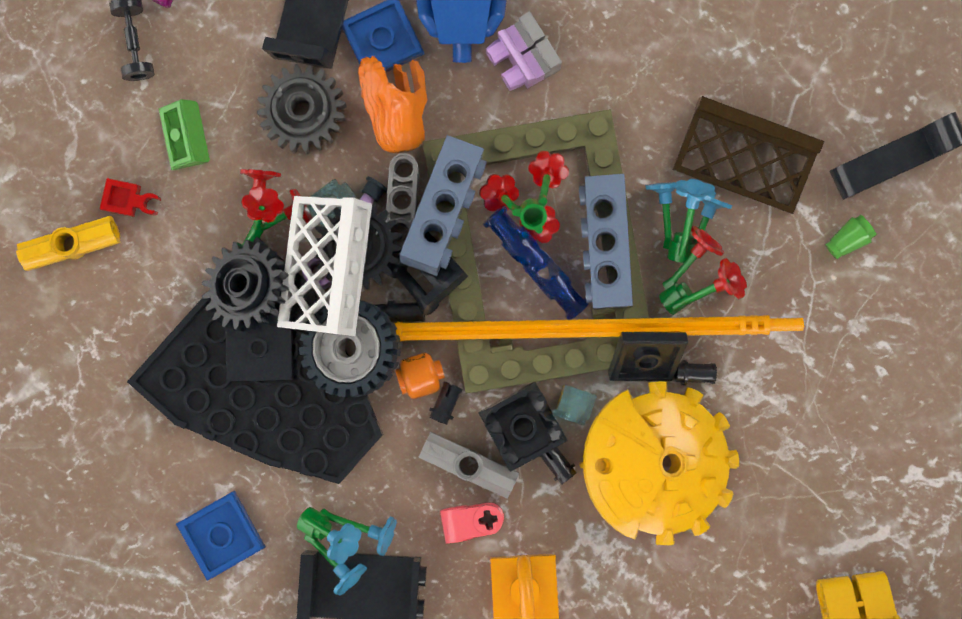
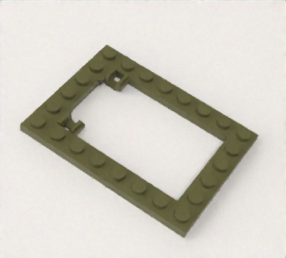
M611 109L452 136L483 148L482 160L487 161L486 165L536 157L541 151L553 154L584 148L589 176L623 174ZM446 138L423 141L429 179ZM453 172L448 176L449 180L454 183L462 182L459 172ZM627 195L626 206L633 307L594 310L592 306V319H605V314L614 313L615 319L649 318ZM442 201L436 205V208L440 212L448 213L454 209V206L448 201ZM607 202L599 203L595 207L596 216L599 218L609 217L613 212L612 205ZM463 208L459 218L464 220L462 230L458 239L452 237L448 249L453 250L451 257L468 275L449 294L453 322L486 321L467 209ZM438 232L440 241L442 239V235ZM609 234L600 236L602 250H611L615 245L614 237ZM607 266L608 283L611 284L617 278V271L613 267ZM587 337V340L526 351H524L523 346L513 348L512 339H499L500 345L490 347L489 339L457 340L465 393L609 369L620 337Z

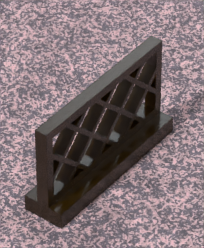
M700 97L672 170L794 214L816 156L821 152L825 141L707 97ZM700 118L712 122L717 133L716 136L700 142L695 131ZM718 125L728 128L729 130L721 133ZM733 131L739 132L743 135L747 146L730 153L723 136ZM748 136L758 139L759 141L751 144V141ZM693 137L696 145L688 148ZM719 138L726 156L709 163L702 146ZM764 142L771 144L777 157L760 164L753 147ZM698 148L705 165L695 170L681 166L686 153ZM779 148L785 149L789 152L782 155ZM749 149L756 167L739 174L732 157ZM792 154L806 157L807 159L802 171L790 175L784 158ZM728 159L735 176L725 181L716 179L711 166ZM779 161L786 178L769 185L762 168ZM708 169L710 176L699 172ZM758 170L765 187L755 192L746 190L742 177ZM799 177L795 186L793 179ZM737 180L740 187L734 186L729 183ZM788 182L793 192L789 204L786 205L776 201L772 188ZM767 191L770 199L759 194Z

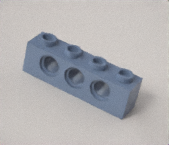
M448 135L446 136L400 252V263L435 276L438 275L440 267L447 268L453 250L448 249L452 237L458 239L464 224V220L459 219L463 208H470L476 192L471 189L474 179L481 180L487 161L482 160L483 148ZM453 172H459L464 175L465 180L460 183H454L449 180L448 176ZM442 201H448L454 206V209L448 213H443L436 208V205ZM434 230L442 235V239L439 242L431 243L424 236L427 232Z
M624 174L585 177V186H579L580 206L586 205L587 218H581L582 238L588 237L589 250L583 251L584 270L591 271V283H585L586 303L593 302L594 310L633 307ZM601 202H607L613 207L612 214L607 218H599L594 213L595 207ZM609 234L614 237L615 245L611 250L601 251L597 248L596 242L601 235ZM607 266L613 267L617 271V278L611 284L602 283L598 277L600 270Z

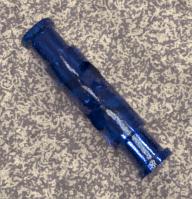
M505 205L501 206L483 223V226L491 228L502 241L501 246L508 254L521 263L525 272L550 300H555L566 312L565 317L567 320H572L589 305V303H586V298H582L571 285L572 280L545 251L540 249L539 244L526 228L518 226L507 213L508 208ZM548 267V279L542 278L537 272Z

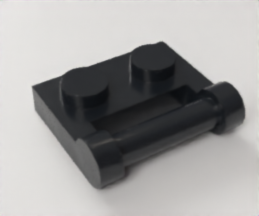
M429 232L425 234L424 237L428 242H438ZM451 257L447 268L440 267L437 276L420 270L434 286L427 294L407 271L408 265L400 263V265L389 264L388 266L393 273L392 278L398 279L418 302V308L424 315L432 314L438 308L439 303L468 277Z

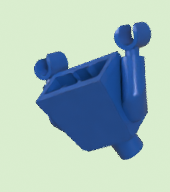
M416 0L418 17L429 35L438 38L439 44H452L453 62L467 63L472 62V44H483L485 38L494 35L505 17L507 0Z

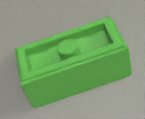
M180 99L159 108L171 170L209 162L210 158L198 103L192 100Z

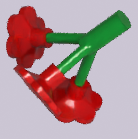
M240 169V174L247 175L254 180L249 194L243 196L241 201L243 208L247 210V216L254 220L245 240L253 242L256 237L260 239L265 230L287 218L291 220L293 204L284 208V203L278 199V192L274 189H266L267 180L280 178L281 173ZM297 189L289 191L293 200L294 196H301ZM304 205L303 218L306 223L312 220L313 217L308 206Z

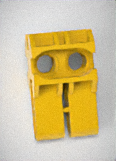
M884 571L852 575L851 580L848 576H841L816 581V591L823 619H901L897 615L890 584Z

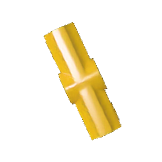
M107 216L71 228H58L52 234L17 244L16 253L23 269L31 271L67 259H79L86 253L119 244L121 236L114 218ZM72 236L74 245L71 250L65 251L64 242L68 237Z

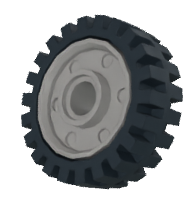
M360 300L355 336L306 330V333L301 334L300 341H303V347H299V353L304 356V360L301 363L303 368L308 370L307 376L310 380L316 382L315 385L319 389H324L326 393L340 397H359L380 389L386 381L391 379L393 376L391 374L392 371L397 369L399 364L396 361L397 357L401 354V349L398 348L400 336L396 334L395 330L397 328L395 324L389 320L390 317L381 311L379 307ZM324 305L322 310L314 314L322 326L327 325L328 309ZM352 339L355 342L356 351L349 357L345 352V345Z

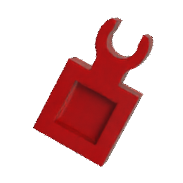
M107 178L100 210L135 217L137 208L148 215L156 216L158 212L149 210L147 203L152 199L161 201V198L153 193L140 195L141 186Z

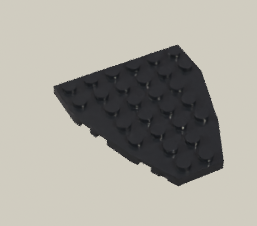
M256 237L253 241L254 243L260 242L268 246L258 237ZM277 254L276 258L283 260V259ZM284 264V266H283L281 269H279V270L284 271V269H285V264ZM297 273L294 284L299 290L307 281ZM312 288L303 296L309 307L318 301ZM203 298L127 381L178 427L193 431L206 439L221 443L236 452L269 466L288 469L336 484H340L383 436L368 395L359 397L331 395L326 393V390L319 389L315 385L316 382L309 379L306 374L308 370L303 368L301 363L304 360V356L299 353V347H303V341H300L301 334L306 333V330L293 329L294 380L226 381V327L212 319L214 313L205 309L211 301ZM297 302L291 307L290 314L293 315V322H296L304 314ZM276 303L275 308L279 313L280 304ZM345 348L346 354L350 357L348 351Z

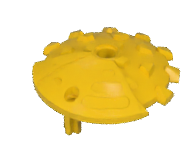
M649 382V393L632 398L627 389L613 397L601 409L588 432L584 446L583 462H580L579 466L583 468L586 487L595 508L611 527L622 535L634 540L637 537L638 531L656 534V545H674V534L691 529L694 536H699L710 528L706 518L714 511L716 506L728 507L733 497V491L726 489L730 468L737 469L739 467V455L737 450H728L723 431L730 427L728 420L721 412L712 416L700 404L704 397L702 393L687 387L685 394L681 395L667 392V382ZM666 455L671 459V466L667 471L664 470L662 464Z

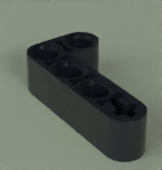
M953 112L917 131L830 170L829 172L842 199H847L962 146V124L957 113Z

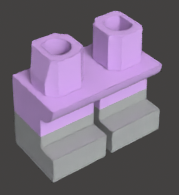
M530 11L521 16L518 22L506 30L499 31L498 39L486 48V54L494 66L507 58L512 63L513 67L501 74L509 91L519 88L524 84L528 89L561 69V59L549 40L545 39V34Z

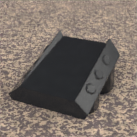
M536 382L523 387L478 412L510 472L568 441Z

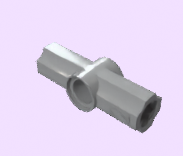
M430 432L418 457L457 475L462 480L470 481L508 499L519 475V472L514 470L510 472L508 467L433 432ZM466 456L474 457L478 462V469L472 474L464 473L460 469V461Z

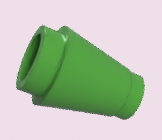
M859 215L857 218L851 217L825 246L835 259H839L841 256H845L872 243L871 239L877 234L867 219Z

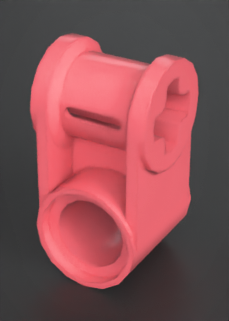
M493 502L470 506H456L440 510L446 544L492 535L501 529L504 521L502 508ZM486 510H490L491 515H497L498 519L494 520L493 526H488L487 521L481 522L480 518L484 517Z

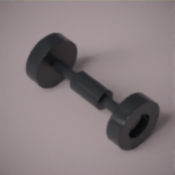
M112 0L109 3L111 15L125 17L126 27L124 28L126 46L127 51L131 52L133 63L121 67L122 79L126 81H140L152 78L155 75L153 64L139 62V38L137 27L133 26L131 17L143 12L142 0Z

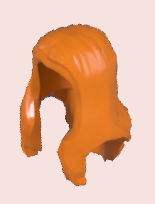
M375 56L371 58L365 57L361 59L358 69L362 89L361 97L370 116L377 143L383 150L391 153L413 151L425 140L422 119L424 107L427 103L424 70L417 60L412 59L409 63L414 85V92L411 93L406 72L402 71V65L394 64L393 67L395 87L393 83L388 82L385 68L382 66L381 61H378Z

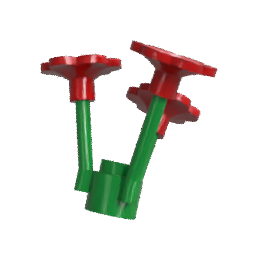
M541 151L537 154L536 160H532L529 163L528 171L533 175V182L537 186H541V191L538 199H527L521 206H517L513 202L519 197V190L515 187L514 178L508 174L502 177L498 174L490 175L487 179V184L483 185L479 190L480 197L484 199V207L489 211L498 209L501 212L510 209L514 216L520 217L519 224L524 229V237L528 241L538 240L541 243H548L552 239V234L559 230L560 222L555 218L554 208L545 206L548 201L547 194L549 188L559 187L561 180L566 179L569 175V168L564 165V157L559 153L550 154L547 151Z
M696 226L691 228L692 235L697 240L696 245L691 249L692 254L672 277L662 283L665 290L659 294L661 303L672 315L678 313L692 302L714 292L720 293L726 290L729 295H734L738 300L745 296L744 289L747 288V282L741 275L740 267L735 262L731 263L727 258L720 261V268L718 269L719 278L715 279L712 282L713 284L692 293L686 283H677L697 258L701 259L707 251L719 256L724 254L720 243L713 239L706 231Z

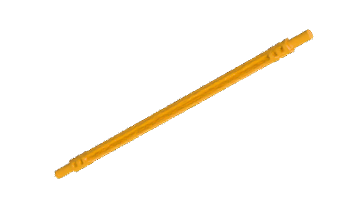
M769 315L394 323L397 328L395 331L400 336V341L620 337L621 332H686L687 335H770V331L804 330L803 318H770Z

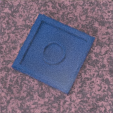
M386 0L343 22L342 29L359 64L362 58L375 56L378 61H381L382 66L385 68V73L393 70L394 64L403 65L412 59L414 60L425 55L399 0Z
M235 491L176 523L207 581L266 547Z

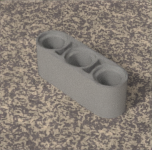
M398 154L390 161L386 210L389 216L385 221L387 223L396 220L397 227L404 226L410 229L418 209L420 180L418 163L410 154ZM408 163L413 166L412 174L404 178L399 177L396 174L398 166ZM399 195H408L411 198V204L408 208L400 210L394 207L395 199ZM405 240L403 242L395 241L394 244L403 247Z

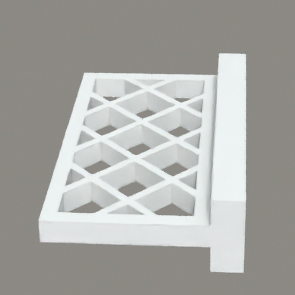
M294 196L284 272L288 273L289 276L283 280V285L288 286L289 290L281 292V297L286 302L285 304H280L277 327L348 336L356 335L372 210L371 203L356 198L343 197V199ZM304 205H311L317 215L306 224L303 220ZM342 207L340 221L333 226L327 215L334 208ZM322 221L329 232L318 242L311 231ZM307 237L312 248L302 257L298 251L299 243ZM334 239L337 243L336 254L329 259L323 248ZM318 254L324 266L317 273L313 274L307 263ZM302 269L308 281L298 290L294 280L295 275ZM330 272L333 277L332 286L325 293L319 281ZM313 287L320 299L309 307L303 296ZM297 302L304 314L296 322H289L291 307ZM324 305L328 309L326 326L320 325L314 315Z

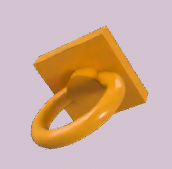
M555 554L490 557L494 619H559Z

